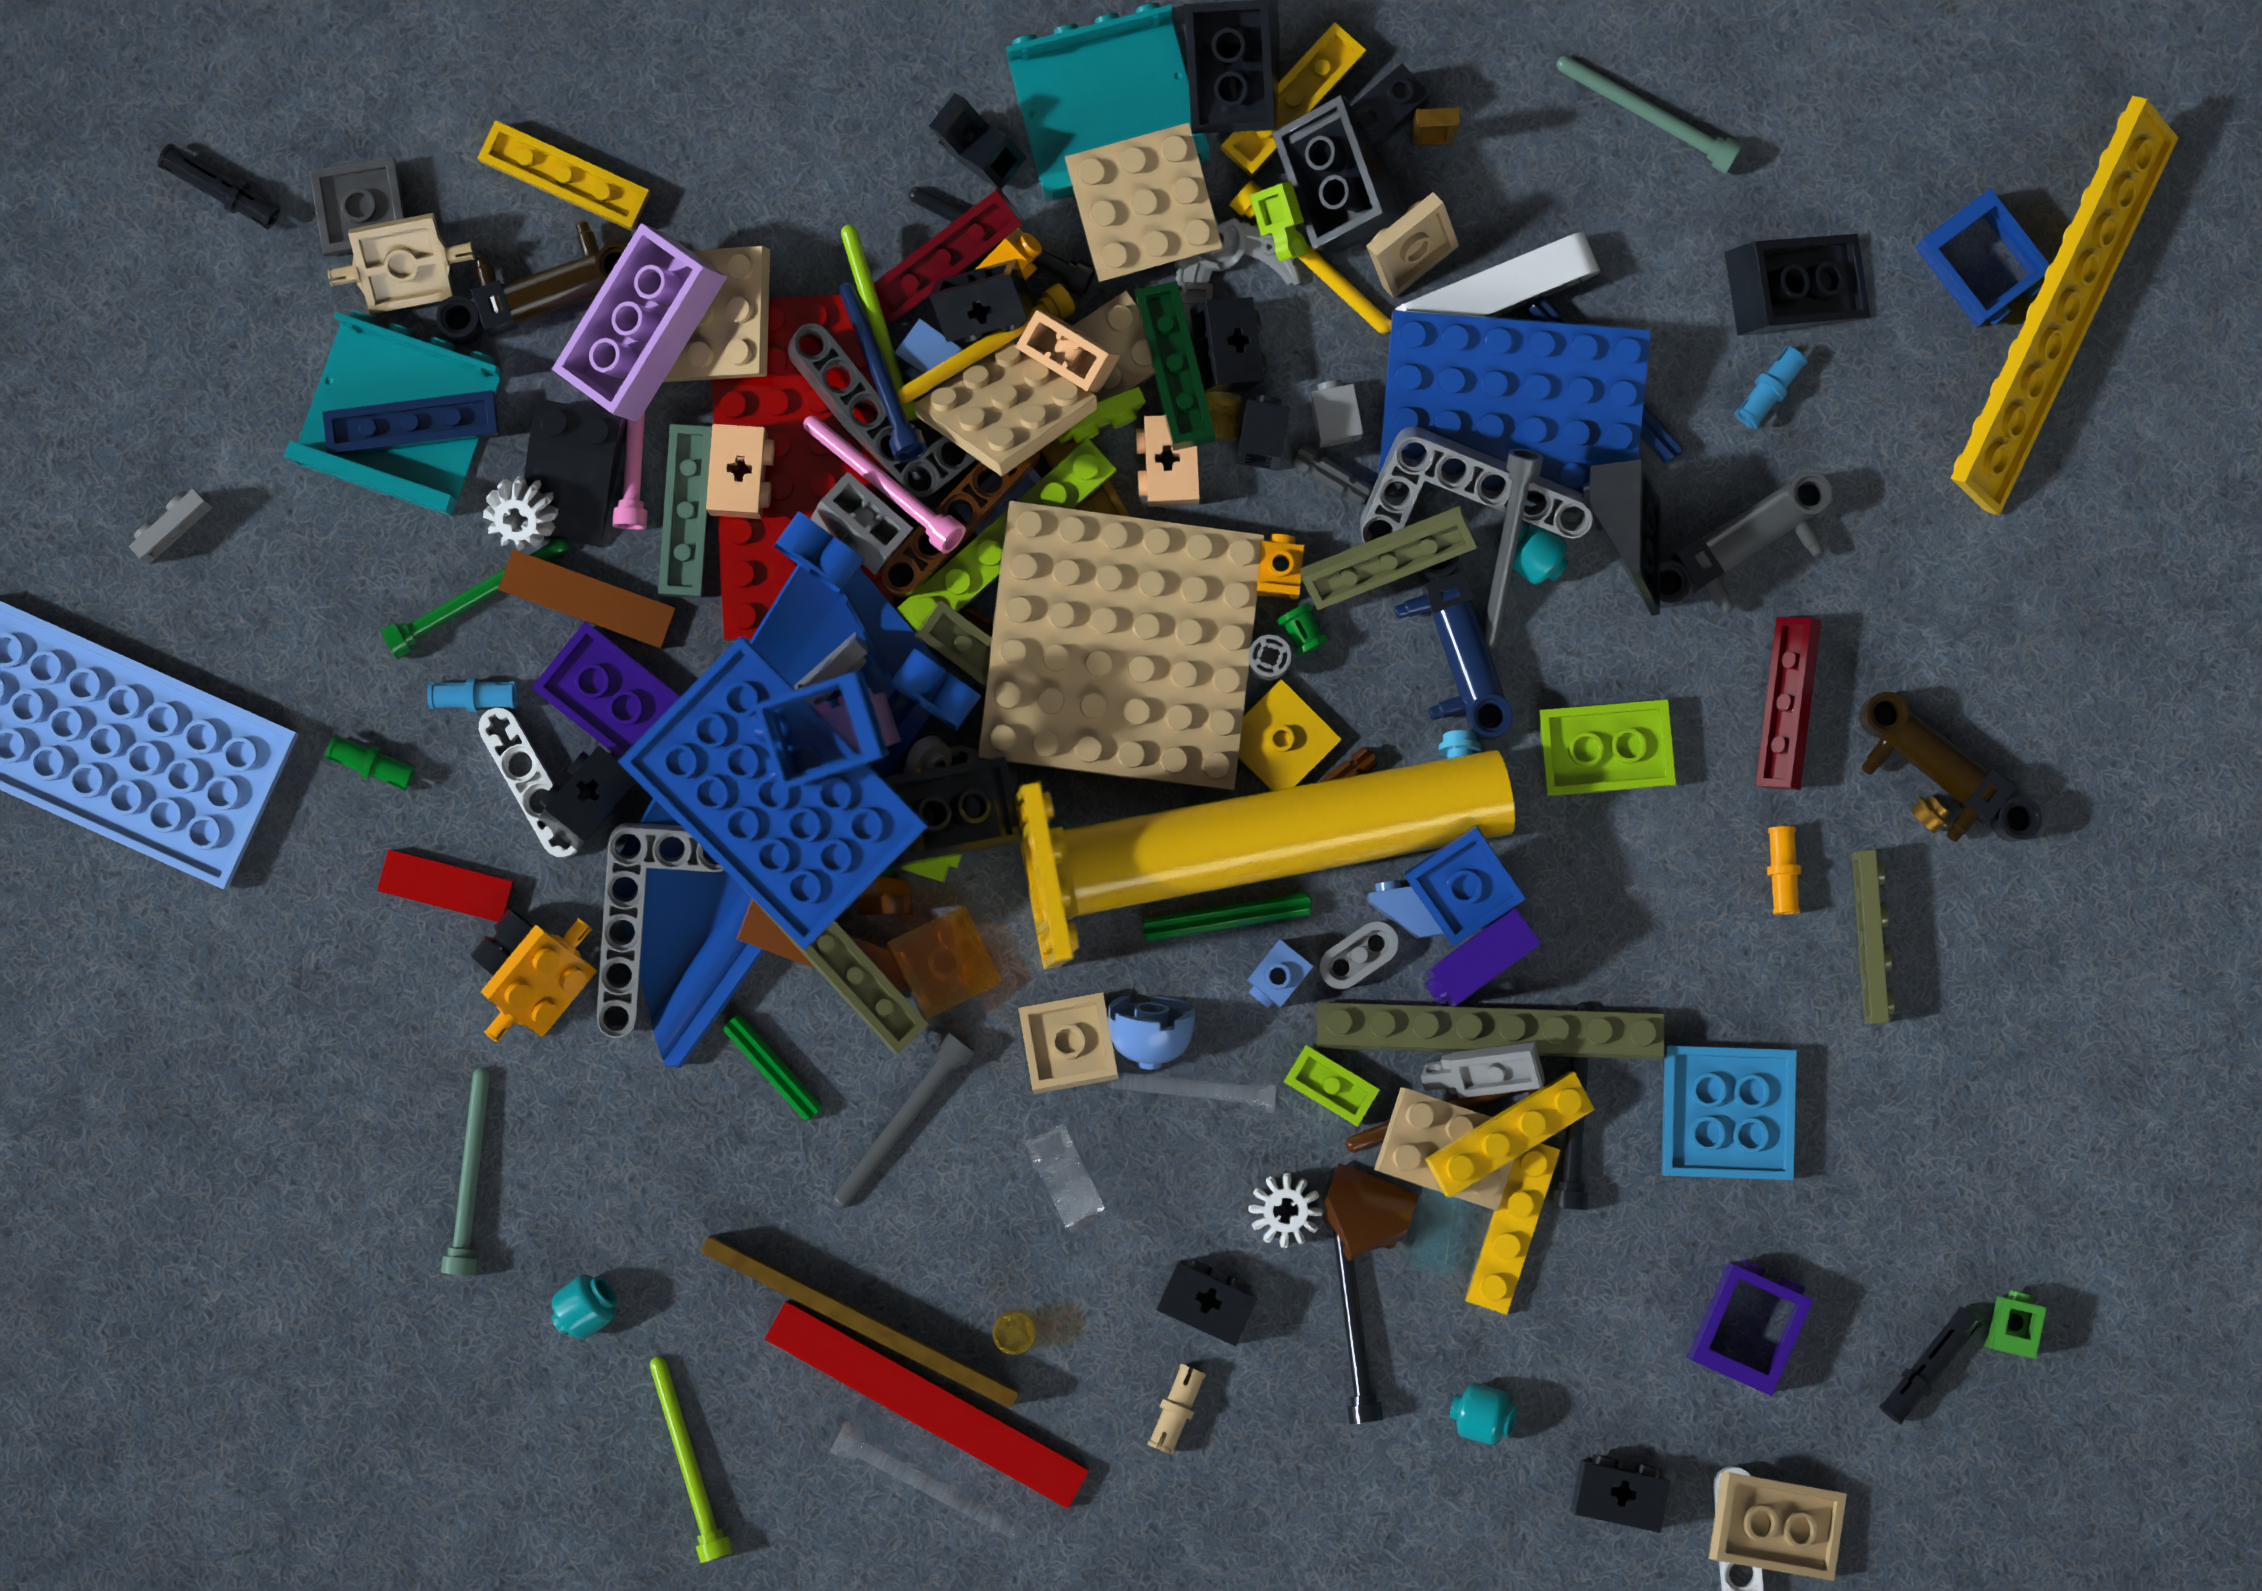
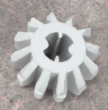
M523 475L518 476L514 483L504 479L498 484V490H492L488 494L486 500L490 506H487L483 511V518L493 521L488 528V534L500 532L503 535L501 546L507 545L510 540H514L518 551L524 550L528 542L532 546L537 547L544 541V536H550L554 531L555 524L552 520H555L557 517L558 508L548 505L553 499V492L541 494L538 491L541 487L540 480L534 481L531 486H527Z
M1289 1173L1283 1174V1188L1278 1189L1273 1177L1266 1178V1183L1272 1193L1267 1195L1261 1189L1255 1188L1253 1194L1257 1198L1264 1200V1205L1253 1204L1248 1207L1250 1213L1264 1214L1263 1218L1252 1223L1253 1229L1258 1230L1269 1224L1271 1227L1264 1234L1263 1240L1269 1243L1273 1240L1276 1232L1279 1231L1281 1232L1279 1242L1283 1248L1288 1246V1233L1293 1232L1298 1244H1303L1305 1238L1299 1228L1303 1225L1313 1233L1318 1229L1314 1223L1306 1220L1307 1215H1322L1321 1208L1307 1207V1203L1319 1197L1318 1192L1312 1191L1302 1197L1300 1194L1307 1186L1308 1181L1301 1178L1294 1190L1290 1189L1291 1175ZM1282 1198L1292 1199L1290 1205H1297L1298 1210L1297 1215H1290L1286 1223L1279 1222L1278 1220L1281 1216H1274L1273 1213L1274 1206L1282 1204Z

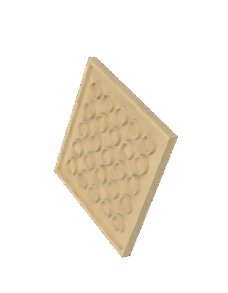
M1009 501L977 758L992 759L1005 756L1006 762L1233 791L1235 789L1248 679V656L1252 645L1258 594L1256 589L1261 541H1264V535Z

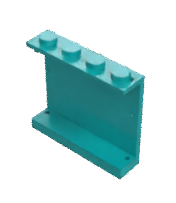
M1157 2L1145 4L1138 7L1134 14L1120 17L1118 13H1110L1096 18L1095 24L1080 28L1078 24H1067L1056 28L1053 35L1038 38L1036 34L1024 35L1014 39L1013 45L1006 46L1007 59L1045 202L1074 195L1065 156L1189 123L1191 128L1189 82L1172 21L1171 4L1162 7ZM1202 133L1192 134L1199 161L1209 160L1210 150L1206 135Z
M350 310L349 316L335 312L333 318L340 324L298 443L289 440L284 457L294 464L453 517L480 438L335 456L327 453L322 411L493 390L496 396L503 372L493 365L495 359L486 354L471 351L470 355L466 356L454 352L455 345L442 339L431 337L429 343L413 338L415 332L406 327L391 323L389 329L374 325L375 319L367 314L355 310Z

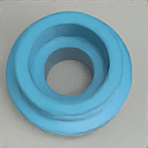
M1455 730L1443 734V742L1439 744V754L1447 758L1482 752V745L1477 742V734L1472 731Z

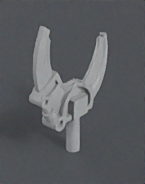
M1215 217L1223 248L1175 261L1174 267L1177 268L1176 281L1188 328L1193 338L1190 309L1204 300L1212 299L1213 284H1209L1212 271L1220 272L1231 269L1240 262L1244 254L1267 264L1279 274L1287 285L1293 283V286L1301 283L1298 269L1293 265L1294 260L1290 258L1280 262L1275 253L1273 236H1261L1257 224L1250 226V223H1240L1236 218L1218 224Z

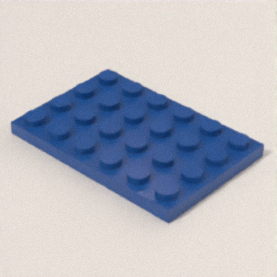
M1392 309L1378 476L1398 433L1407 427L1414 426L1504 462H1507L1511 449H1526L1537 452L1543 456L1539 476L1569 487L1584 495V484L1590 483V466L1638 460L1651 330L1645 328ZM1409 443L1403 448L1402 453L1408 458H1418L1425 452V447L1420 443ZM1449 459L1443 464L1442 470L1447 474H1458L1465 467V463L1460 459ZM1489 475L1482 481L1481 485L1487 490H1497L1503 485L1504 478L1500 475ZM1395 481V482H1392V483H1401V484H1405V483H1403V482H1400V481ZM1427 481L1423 483V485L1437 486ZM1535 490L1528 492L1533 494H1542L1541 492Z
M742 636L724 652L618 762L764 911L805 950L921 835L929 824L868 762L781 790L779 782H772L765 763V758L770 757L765 740L760 741L757 738L751 721V716L756 714L753 705L797 690ZM807 700L776 710L796 773L858 754L845 738Z

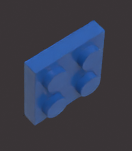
M1477 825L1404 872V877L1453 947L1526 899L1525 894Z

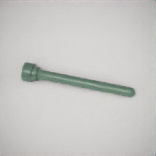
M1561 56L1557 60L1556 66L1560 72L1706 153V159L1713 162L1711 167L1725 175L1743 144L1730 137H1727L1726 140L1720 136L1714 139L1569 56Z
M483 1067L477 1068L472 1076L453 1247H448L447 1256L442 1257L441 1273L476 1276L477 1259L473 1258L474 1250L470 1249L490 1080L489 1071Z

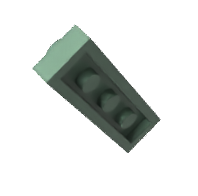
M670 424L658 594L660 596L703 598L709 514L706 510L712 426Z

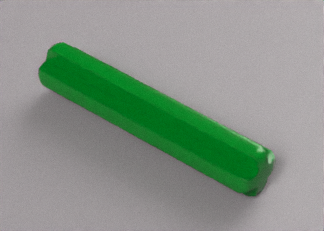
M735 1016L725 1025L723 1030L726 1035L803 1120L809 1121L821 1111L822 1104L742 1016Z

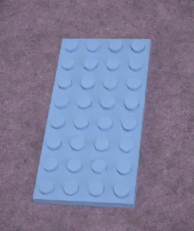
M0 601V790L221 889L228 890L299 734Z

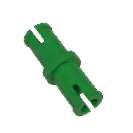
M338 734L332 737L325 754L326 760H331L360 772V777L366 780L373 777L398 787L402 791L408 789L416 770L414 765H409L382 754L381 748L374 745L371 748H367L342 738Z

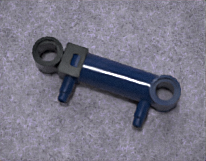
M1459 556L1448 559L1447 566L1441 570H1434L1428 567L1416 572L1420 578L1428 582L1423 584L1421 588L1423 595L1395 606L1394 612L1398 619L1413 617L1428 611L1430 617L1433 616L1459 696L1429 707L1428 713L1431 720L1445 719L1465 712L1467 726L1470 731L1477 734V738L1494 740L1503 735L1510 727L1513 718L1512 708L1508 701H1506L1473 604L1474 596L1466 572L1464 570L1454 574L1459 560ZM1490 706L1499 712L1501 721L1498 727L1490 729L1480 723L1478 713L1481 708Z

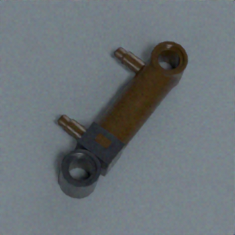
M582 221L575 226L578 233L577 239L583 254L582 258L504 284L500 280L497 281L488 257L486 255L477 256L474 262L481 286L471 289L475 303L467 297L459 295L450 296L443 300L437 309V324L440 330L452 342L467 345L477 341L484 330L490 337L519 328V323L594 299L609 276V266L613 261L620 258L627 245L618 242L609 243L599 251L589 223ZM463 311L470 313L471 319L467 327L460 330L451 328V321L455 314Z
M1882 692L1870 697L1863 703L1859 710L1861 727L1867 734L1878 737L1880 741L1867 756V760L1862 765V770L1872 775L1877 768L1884 764L1891 753L1896 751L1960 802L1958 806L1963 810L1947 832V837L1950 840L1957 842L1962 835L1969 831L1976 820L1981 824L1991 821L1994 833L1999 838L2009 842L2032 837L2038 832L2042 824V814L2039 806L2033 800L2027 797L2010 799L2009 797L2017 787L1994 769L1987 770L1912 711L1900 695L1894 692ZM1877 704H1884L1892 710L1893 720L1889 726H1883L1876 721L1874 709ZM2011 808L2020 810L2024 815L2025 824L2020 831L2012 829L2007 822V814Z

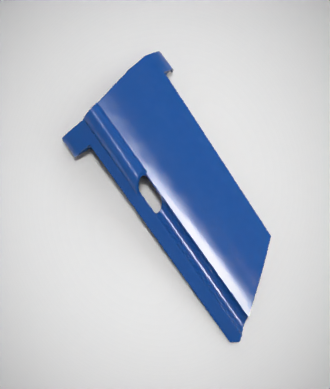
M798 511L773 546L797 563V566L751 638L750 643L794 686L856 631L867 643L868 653L864 656L867 661L860 669L863 672L867 687L871 688L873 695L885 692L901 738L900 742L887 746L890 755L868 763L883 778L891 776L933 716H936L957 731L981 698V695L950 674L928 647L913 637L915 632L860 569L865 558ZM842 690L833 691L822 704L830 701L832 709L840 706L838 697L843 696ZM654 798L638 822L681 826ZM631 834L620 853L625 855L636 853L641 845L640 840ZM667 837L659 846L661 854L669 858L679 856L684 849L683 842L677 837ZM703 849L702 852H703L704 856H705L706 858H708L709 860L715 861V860ZM658 868L646 869L639 978L650 1011L654 1036L665 1067L681 1068L765 952L764 949L736 939L752 898L725 870L704 872ZM621 877L614 882L612 889L619 897L627 898L634 895L638 885L632 878ZM621 920L628 939L634 934L635 928L629 921Z

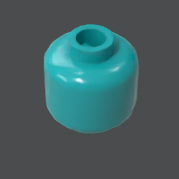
M1522 522L1513 571L1533 585L1540 584L1547 578L1555 581L1563 573L1569 562L1564 558L1567 551L1565 539L1554 532L1534 524Z
M587 1274L579 1275L554 1294L552 1298V1309L554 1312L551 1315L552 1322L563 1335L570 1334L578 1339L590 1338L614 1318L615 1304L617 1303L616 1294L610 1284L602 1277H592Z
M1479 1383L1470 1384L1463 1395L1455 1394L1450 1409V1419L1456 1420V1429L1460 1437L1490 1446L1497 1445L1502 1438L1508 1439L1510 1437L1517 1414V1405L1511 1403V1397L1508 1392Z

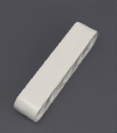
M1578 232L1411 300L1394 310L1498 317L1502 315V310L1504 314L1534 302L1537 298L1541 297L1540 294L1547 297L1580 283L1579 278L1583 282L1596 276L1601 271L1584 232Z

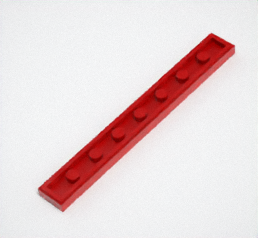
M785 1301L764 1339L1066 1509L1069 1508L1089 1471L1086 1467L789 1301Z

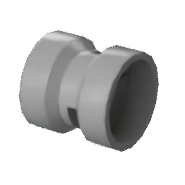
M1268 634L1259 637L1249 649V670L1255 677L1263 681L1279 679L1286 673L1291 662L1292 654L1289 645L1277 635Z

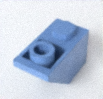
M1401 880L1375 884L1376 892L1367 894L1368 904L1415 938L1421 939L1445 935L1411 886L1402 888Z

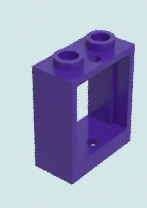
M1514 908L1425 971L1430 980L1424 983V985L1439 1005L1447 1002L1449 1007L1455 1006L1540 945L1541 942L1517 909Z
M1741 1259L1739 1266L1727 1263L1686 1358L1773 1396L1814 1300L1803 1295L1806 1287L1784 1277H1781L1778 1284L1763 1278L1766 1269L1744 1259ZM1739 1279L1795 1304L1765 1374L1709 1349Z

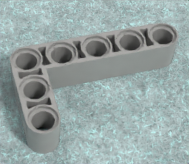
M1412 426L1403 429L1398 433L1362 512L1360 519L1362 541L1366 543L1404 528L1424 481L1506 513L1512 480L1509 479V471L1506 469L1507 462L1423 428ZM1416 442L1425 447V452L1418 458L1406 457L1402 453L1403 448L1409 443ZM1456 458L1465 463V467L1458 474H1447L1442 470L1443 464L1449 459ZM1495 474L1504 478L1503 485L1497 490H1487L1481 485L1482 481L1489 475ZM1536 476L1534 483L1529 484L1528 492L1533 490L1539 491L1544 497L1536 506L1525 505L1522 520L1572 539L1582 537L1590 530L1593 517L1591 509L1585 505L1583 494L1541 476ZM1395 481L1403 482L1408 486L1407 492L1399 497L1388 495L1385 488L1388 484ZM1574 506L1583 510L1580 519L1574 522H1567L1561 519L1562 512L1568 507ZM1376 520H1385L1391 525V529L1383 535L1371 533L1368 527Z
M622 823L616 826L610 833L597 997V1025L600 1031L607 1037L622 1038L628 1035L636 1022L646 869L658 868L704 872L724 870L716 861L709 860L704 856L703 848L682 826ZM624 834H633L640 840L641 845L636 853L625 855L617 850L615 846L617 839ZM667 837H677L683 842L684 849L679 856L669 858L661 854L659 850L660 843ZM621 877H629L636 882L638 888L634 895L623 898L616 895L613 891L614 882ZM618 920L629 921L635 928L634 934L627 940L615 939L609 931L614 922ZM615 963L626 964L632 971L631 976L625 982H613L607 976V970L611 965ZM612 1006H621L628 1012V1019L621 1025H611L604 1018L605 1011Z

